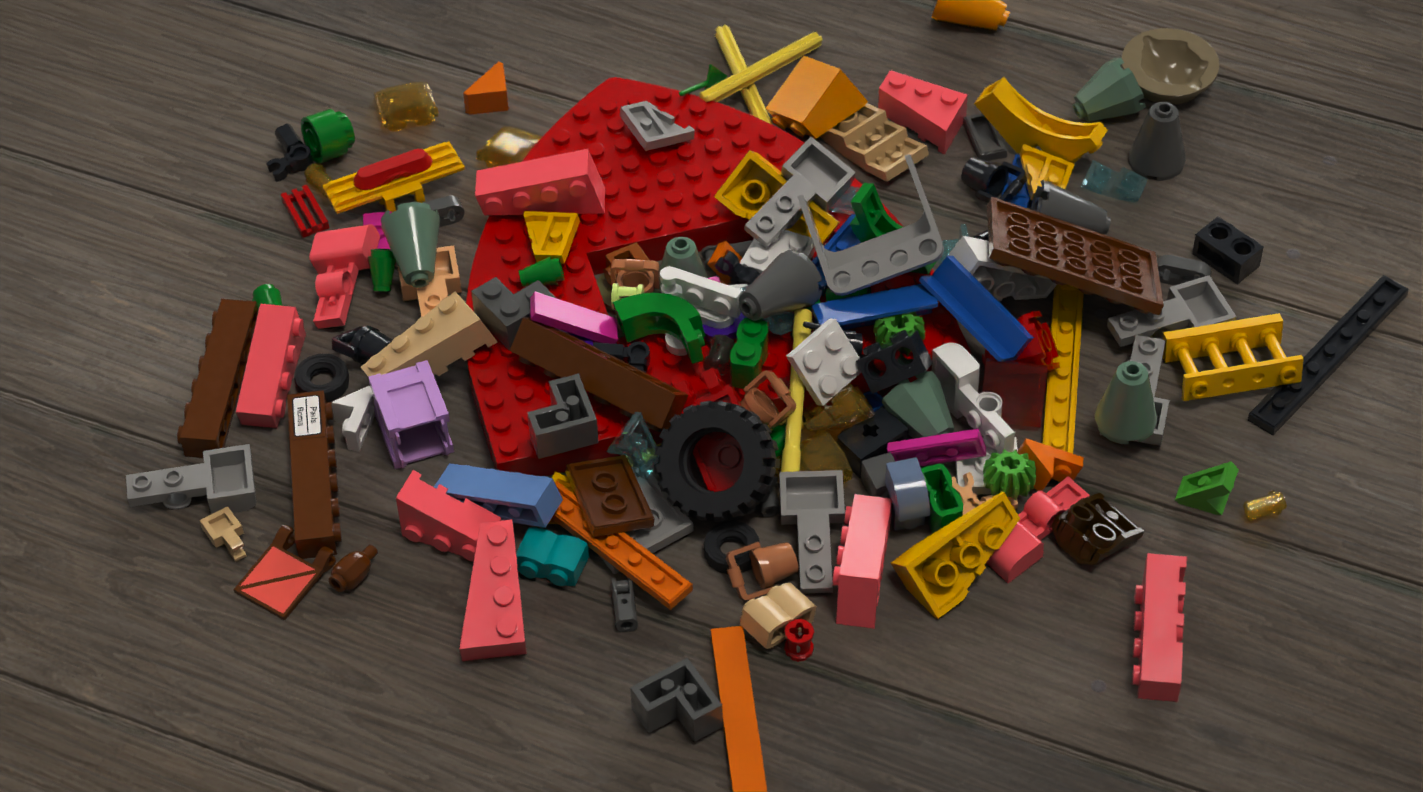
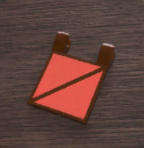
M288 525L280 527L272 544L233 589L236 594L283 620L287 619L322 574L330 570L336 563V558L333 556L334 551L326 546L319 550L313 564L287 551L295 543L294 530Z

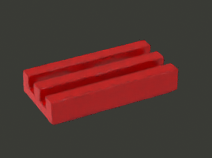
M308 185L302 186L303 190L299 192L297 188L291 190V195H287L286 192L281 194L282 202L302 238L329 229L328 220ZM304 198H306L320 223L319 225H317L303 200ZM292 202H297L310 228L306 229Z

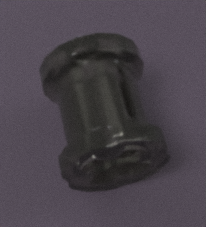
M714 335L708 343L710 351L703 361L704 369L714 368L718 369L720 375L727 374L730 371L729 359L731 349L735 344L734 340L726 335Z

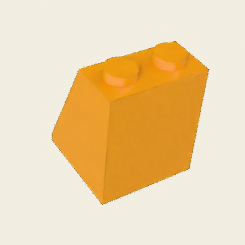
M803 56L765 109L772 115L771 121L779 128L785 130L788 127L801 137L808 135L816 139L864 107L868 101L841 69Z

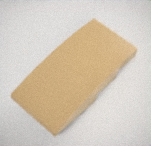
M868 103L820 136L848 160L886 182L909 168L905 155L910 154L914 164L929 155L927 145L908 138L905 127L888 121L885 110Z

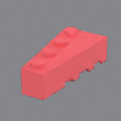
M589 149L476 171L475 197L484 215H523L524 211L578 214L605 213V186Z
M260 303L236 408V414L242 425L278 428L280 418H283L285 415L286 398L291 388L294 372L306 337L303 319H300L296 307Z
M855 494L852 507L846 506L844 525L849 526L842 527L841 545L845 546H839L837 553V565H841V567L835 566L833 573V586H838L836 624L875 629L876 607L879 602L880 584L883 576L884 559L891 522V498Z
M512 519L480 523L460 643L462 661L527 654Z
M1147 553L1142 585H1136L1134 603L1140 604V611H1135L1134 631H1140L1139 638H1134L1133 657L1139 658V665L1133 666L1132 685H1138L1139 699L1178 702L1182 680L1183 643L1179 642H1182L1184 614L1182 613L1186 583L1183 582L1187 564L1186 556Z

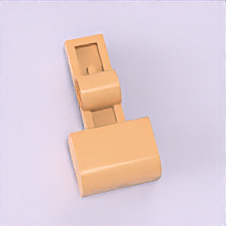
M454 245L437 248L434 279L425 287L416 288L407 284L398 267L403 301L418 299L421 317L425 316L444 298L448 297V294H452L454 291L462 293Z

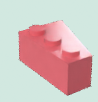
M890 70L879 87L878 108L885 110L887 118L905 128L908 127L918 133V138L922 141L929 140L938 146V151L945 155L963 125L967 112L968 95Z
M413 470L396 497L402 536L412 542H422L435 547L439 551H448L474 562L480 523L502 521L501 517L468 499H465L463 503L446 494L448 488L439 484L436 489L420 480L422 474Z

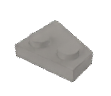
M647 101L622 106L620 109V117L645 151L694 139L695 129L693 127L682 128L674 123L675 117L660 111L656 106Z

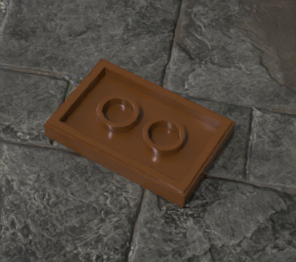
M626 455L566 464V475L593 537L654 527L655 519Z

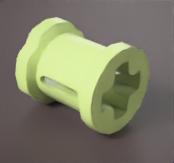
M613 283L611 292L612 310H614L613 302L623 299L622 296L643 294L644 285L639 284L637 287L619 286L618 283Z

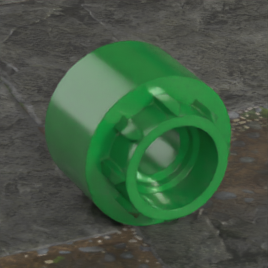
M327 109L303 117L301 120V132L304 143L309 147L313 160L318 164L346 155L348 148H351L355 142L352 124L345 113Z

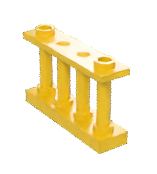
M1280 313L1163 332V340H1166L1163 352L1165 363L1180 361L1186 373L1183 374V401L1301 382L1304 361L1302 355L1286 357L1280 346L1283 330V319ZM1267 346L1273 360L1257 362L1251 349ZM1238 351L1244 364L1228 367L1222 353ZM1209 356L1215 369L1198 372L1192 358Z

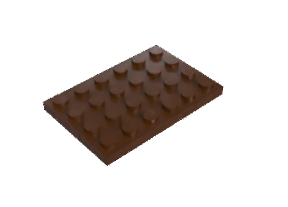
M991 196L987 205L989 258L993 259L995 263L1001 266L1011 265L1020 268L1024 273L1031 276L1040 275L1049 278L1058 285L1067 284L1076 287L1087 295L1097 294L1103 296L1114 304L1123 303L1134 307L1137 311L1144 314L1153 313L1160 315L1164 303L1156 252Z

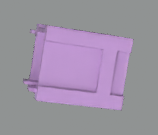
M428 360L381 375L379 373L368 377L374 397L375 417L395 469L405 468L411 462L439 454L449 455V453L454 452L453 443L447 428V422L450 421L449 413Z

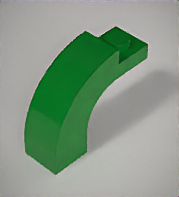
M863 183L850 202L856 215L851 221L850 226L859 241L863 243L903 228L886 213L874 183ZM937 261L910 272L929 274Z
M643 293L613 302L618 324L627 343L647 335L667 333L682 343L692 364L704 360L701 347L705 346L703 338L705 333L701 316L697 309L688 301L665 293Z

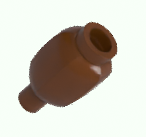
M368 545L362 552L353 551L344 556L332 568L331 576L328 579L331 587L338 592H343L345 589L352 590L357 587L369 573L371 560L378 554L377 549L373 545Z

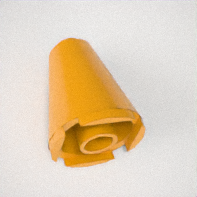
M937 0L932 18L938 21L997 30L999 25L1005 26L1010 12L1006 10L1007 4L1001 0Z

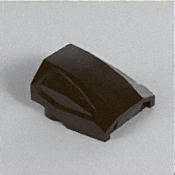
M1102 493L1080 499L1076 504L1071 505L1068 510L1057 515L1051 525L1057 544L1080 565H1097L1102 559L1116 553L1129 544L1135 543L1145 532L1110 504Z

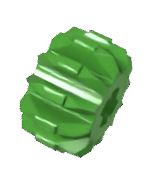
M914 311L878 318V320H875L873 328L875 342L884 345L890 342L889 337L903 330H906L908 334L917 330L923 341L925 339L923 317L917 316ZM902 347L901 353L908 357L911 350Z
M1003 449L1001 454L992 453L983 466L984 486L990 489L991 495L1005 492L1007 497H1012L1016 500L1018 495L1027 496L1028 492L1034 489L1036 483L1035 461L1030 460L1026 453L1018 454L1017 449L1013 452H1007Z

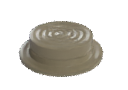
M1159 28L1143 32L1132 38L1122 53V60L1125 62L1121 65L1122 69L1125 70L1129 67L1143 92V96L1156 103L1168 102L1173 105L1186 103L1208 89L1216 80L1219 72V59L1213 47L1196 34L1180 29Z

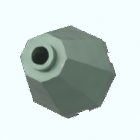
M1113 58L1106 62L1074 96L1075 103L1072 106L1079 119L1084 118L1087 122L1133 114L1146 108L1145 103L1139 102V100L1144 98L1143 92L1129 67L1123 70L1120 66L1125 63L1121 58Z
M925 371L915 375L917 379L913 382H910L909 379L899 382L882 399L881 403L885 409L908 428V435L914 439L953 433L954 425L940 380L933 371Z

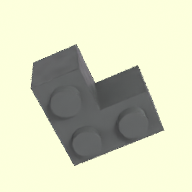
M497 277L471 291L474 313L508 350L512 346L523 317H531L530 298L536 291L556 298L539 280L515 294Z
M579 374L549 381L551 406L527 412L529 434L538 459L599 443L597 419Z
M688 658L630 687L632 711L648 733L678 719L695 742L723 727L721 702Z

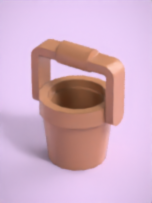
M614 259L611 262V286L613 283H618L619 286L637 287L639 284H643L644 293H653L654 288H660L658 262L638 259Z
M772 371L761 372L743 389L746 394L740 402L742 407L758 415L760 421L763 424L769 425L771 429L777 427L796 409V402L791 397L790 390L782 379L778 378ZM766 379L769 380L771 387L779 398L787 405L780 413L771 399L757 389Z
M756 542L732 550L726 555L729 566L727 572L732 587L736 588L738 596L742 600H750L767 594L774 587V583L799 571L796 555L788 542L762 548L760 543ZM749 551L752 570L758 584L762 588V590L746 594L745 583L734 558L735 555Z

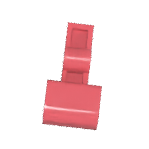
M369 224L335 229L315 234L309 257L318 273L315 280V288L319 301L313 320L318 329L345 325L359 270L370 268L368 256H371V249H377L380 234L374 225Z
M1069 476L1047 493L1042 490L1037 491L1027 500L1023 511L1018 514L1020 520L1001 547L993 552L986 564L1007 583H1010L1043 557L1044 543L1040 540L1053 531L1051 525L1055 517L1068 510L1071 505L1076 504L1080 499L1090 495Z

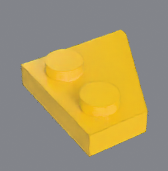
M1023 144L1019 154L1023 170H1025L1027 176L1026 184L1030 200H1033L1037 187H1042L1041 180L1049 181L1066 189L1074 163Z
M524 211L523 215L536 262L551 256L552 259L559 257L561 264H565L580 223L578 213Z

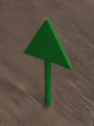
M709 64L707 80L680 91L679 95L684 96L704 87L706 90L725 80L728 76Z

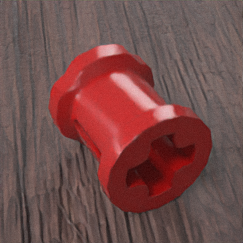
M794 619L785 627V638L787 639L784 648L785 654L793 661H805L813 654L814 646L811 640L814 636V628L810 622L803 619ZM798 628H801V635H798ZM797 646H800V653H797Z

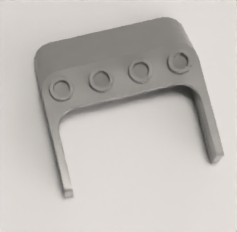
M910 154L905 155V159L923 205L922 217L911 225L847 249L832 252L824 248L804 195L797 196L827 285L834 294L844 296L934 263L943 255V242Z

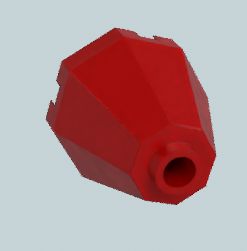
M1032 311L1017 319L1034 337L1017 360L999 362L985 348L982 360L988 371L992 370L994 375L1044 373L1060 368L1059 362L1053 363V359L1059 357L1058 349L1047 322L1040 324L1038 318L1043 317L1040 311Z

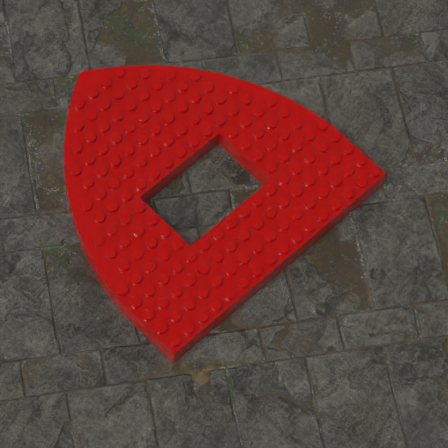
M619 77L607 79L563 115L522 160L523 162L589 149L605 186V213L578 214L579 226L565 264H561L565 280L558 282V285L545 287L557 299L608 315L594 276L604 273L603 269L606 268L605 255L637 242L649 260L660 261L663 259L667 243L676 237H687L693 240L698 252H701L706 246L718 245L724 241L733 244L753 240L754 238L744 230L745 224L750 219L734 214L714 197L749 150L759 153L781 171L782 165L805 142L755 116L715 101L705 102L699 96L693 94L680 96L679 90ZM647 101L656 106L660 111L675 117L674 123L682 128L693 127L695 129L694 139L645 151L620 117V109L622 106ZM855 178L848 190L827 211L840 223L823 246L829 242L854 212L850 202L863 185ZM882 203L886 213L890 216V218L893 219L899 225L903 226L898 221V219ZM489 215L479 240L469 278L466 304L473 312L471 291L495 277L513 294L524 289L520 280L519 270L537 263L524 215ZM816 251L813 254L811 261H813V259L817 256ZM932 268L929 274L904 273L870 286L871 293L922 284L919 281L920 277L933 275L934 270ZM826 294L824 296L821 295L819 299L821 303L826 302ZM939 301L938 307L932 308L931 314L919 316L923 317L925 330L923 343L931 359L933 349L945 343L960 344L971 354L956 318ZM795 311L760 319L765 320L768 324V356L762 365V372H774L778 378L782 379L788 389L790 386L791 363L786 355L793 350V338L790 336V333L793 332ZM874 325L848 329L856 331V333H862L863 348L875 343ZM651 334L628 343L625 337H621L616 342V344H624L625 347L638 341L646 343L650 348V365L648 366L647 374L673 387L686 380L691 383L697 399L710 393L702 375V372L710 368L718 369L724 386L728 384L730 387L732 386L730 353L733 345L737 342V338L721 344L709 343L704 339L705 346L701 347L704 360L692 364L688 354L678 356L667 350L666 334ZM495 336L494 338L497 340V343L490 347H487L486 344L474 350L475 355L467 359L472 396L496 470L520 472L535 476H549L555 472H565L566 464L620 456L622 450L662 443L663 439L659 437L661 432L646 427L644 420L637 416L635 419L624 416L618 412L619 407L612 403L611 405L599 403L593 399L594 394L586 391L597 419L599 443L538 459L529 434L527 412L551 406L549 381L556 379L543 373L544 368L538 365L533 367L518 360L519 355L508 350ZM910 352L908 357L904 353H901L905 358L913 359L912 352ZM874 359L875 367L878 370L886 371L884 362ZM932 365L927 369V371H932ZM862 372L824 406L817 405L805 387L803 416L855 404L863 393L870 391ZM913 376L908 379L910 382H913L917 378L916 376ZM768 379L757 387V389L771 399L779 413L787 407L785 402L779 398L771 387ZM897 384L877 393L885 397ZM734 388L741 402L746 393L743 389Z

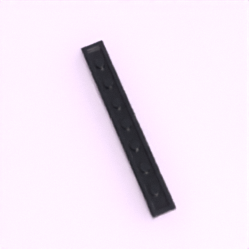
M1383 275L1303 357L1301 382L1275 386L1249 413L1248 421L1274 435L1407 297L1409 289Z

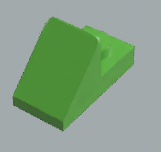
M1230 461L1183 476L1175 501L1181 505L1222 515L1229 493H1231L1239 469Z

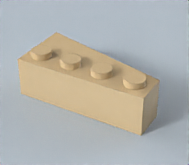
M454 291L425 316L420 317L405 332L395 337L380 352L373 355L361 368L369 377L379 373L383 375L415 366L418 362L428 360L433 375L440 376L448 371L447 366L461 357L466 361L475 355V349L484 344L490 347L497 343V340L481 319Z

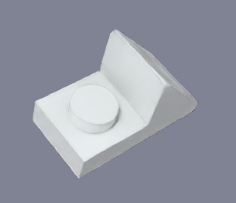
M370 386L339 398L331 404L334 420L338 423H343L342 435L346 438L348 450L360 451L375 417V403Z

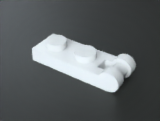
M671 266L664 267L660 271L661 293L680 297L692 305H698L722 315L738 318L741 314L739 297L742 294V290Z

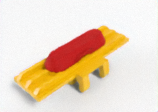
M449 141L426 149H414L362 167L358 172L322 185L337 214L379 200L381 205H385L386 211L395 212V198L414 194L415 202H425L422 184L463 171L465 167Z

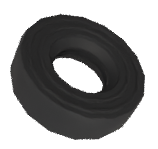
M316 354L309 356L296 368L294 380L299 393L324 390L327 403L336 400L347 390L349 372L345 362L339 357L331 354ZM319 372H330L333 375L332 381L323 385L313 384L311 377Z
M724 521L708 531L704 540V556L713 569L728 574L727 569H729L726 554L720 550V546L724 541L737 540L744 546L756 542L760 543L759 536L755 530L746 523ZM749 551L734 556L741 573L752 568Z

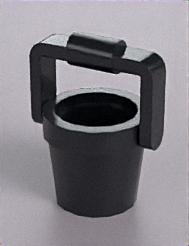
M973 157L964 165L961 180L964 184L976 190V196L984 202L989 203L991 196L1009 202L1023 188L1027 181L1025 170L1003 161L1000 164ZM1008 173L1017 176L1016 180L1004 191V194L998 198L1007 184Z
M369 325L360 326L333 337L332 350L351 357L353 361L360 364H365L373 355L390 344L393 339Z

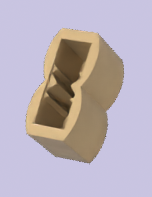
M792 583L776 585L768 591L766 596L757 599L753 598L744 605L740 625L763 647L768 649L786 639L785 627L790 621L803 619L812 623L817 606Z

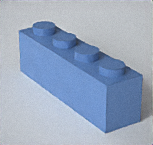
M449 463L434 486L437 489L440 484L448 488L447 495L462 503L465 499H468L500 516L502 520L512 519L513 523L546 527L563 501L553 478L522 474L520 472L514 473L478 468L469 465Z

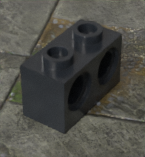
M1217 216L1195 234L1192 254L1238 285L1260 267L1264 246L1235 228L1234 225Z
M906 330L900 331L889 337L890 342L884 345L875 342L862 349L863 354L856 362L872 394L925 372L933 364L917 330L909 334ZM905 347L911 350L913 359L905 358L901 354V348ZM874 359L883 361L886 371L878 370L874 365Z

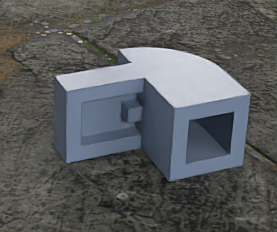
M917 457L886 463L885 484L892 501L891 523L894 531L913 529L917 526L925 525V516H930V504L926 482Z

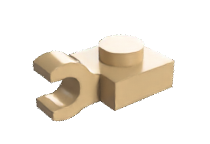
M228 506L200 520L203 531L216 548L225 544L235 562L247 556L242 549L244 544L239 537L244 534L242 525Z

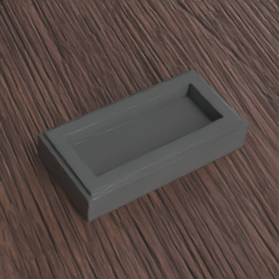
M982 113L964 117V127L979 159L990 161L1007 157L1008 150L1000 133Z

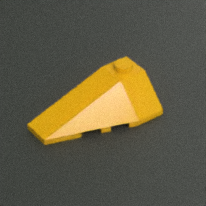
M749 150L714 197L734 214L751 219L788 180L781 175L780 170L759 153ZM812 201L809 207L823 245L840 222ZM804 214L790 229H785L811 237Z
M1000 492L912 546L892 561L891 565L906 589L936 619H939L964 600L969 593L967 589L977 575L980 576L986 568L984 565L993 552L1001 547L1020 520V517L1005 492Z

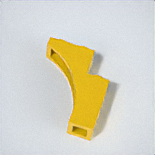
M1005 77L986 87L974 103L1017 154L1020 153L1023 144L1033 148L1039 146L1046 153L1075 163L1084 153L1089 152L1092 154L1102 146L1103 142L1101 140L1108 131L1101 122H1072L1042 111L1020 95Z

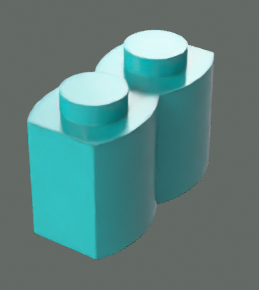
M529 527L516 552L518 571L528 578H547L557 586H575L589 558L588 543L573 536L557 535L543 528Z

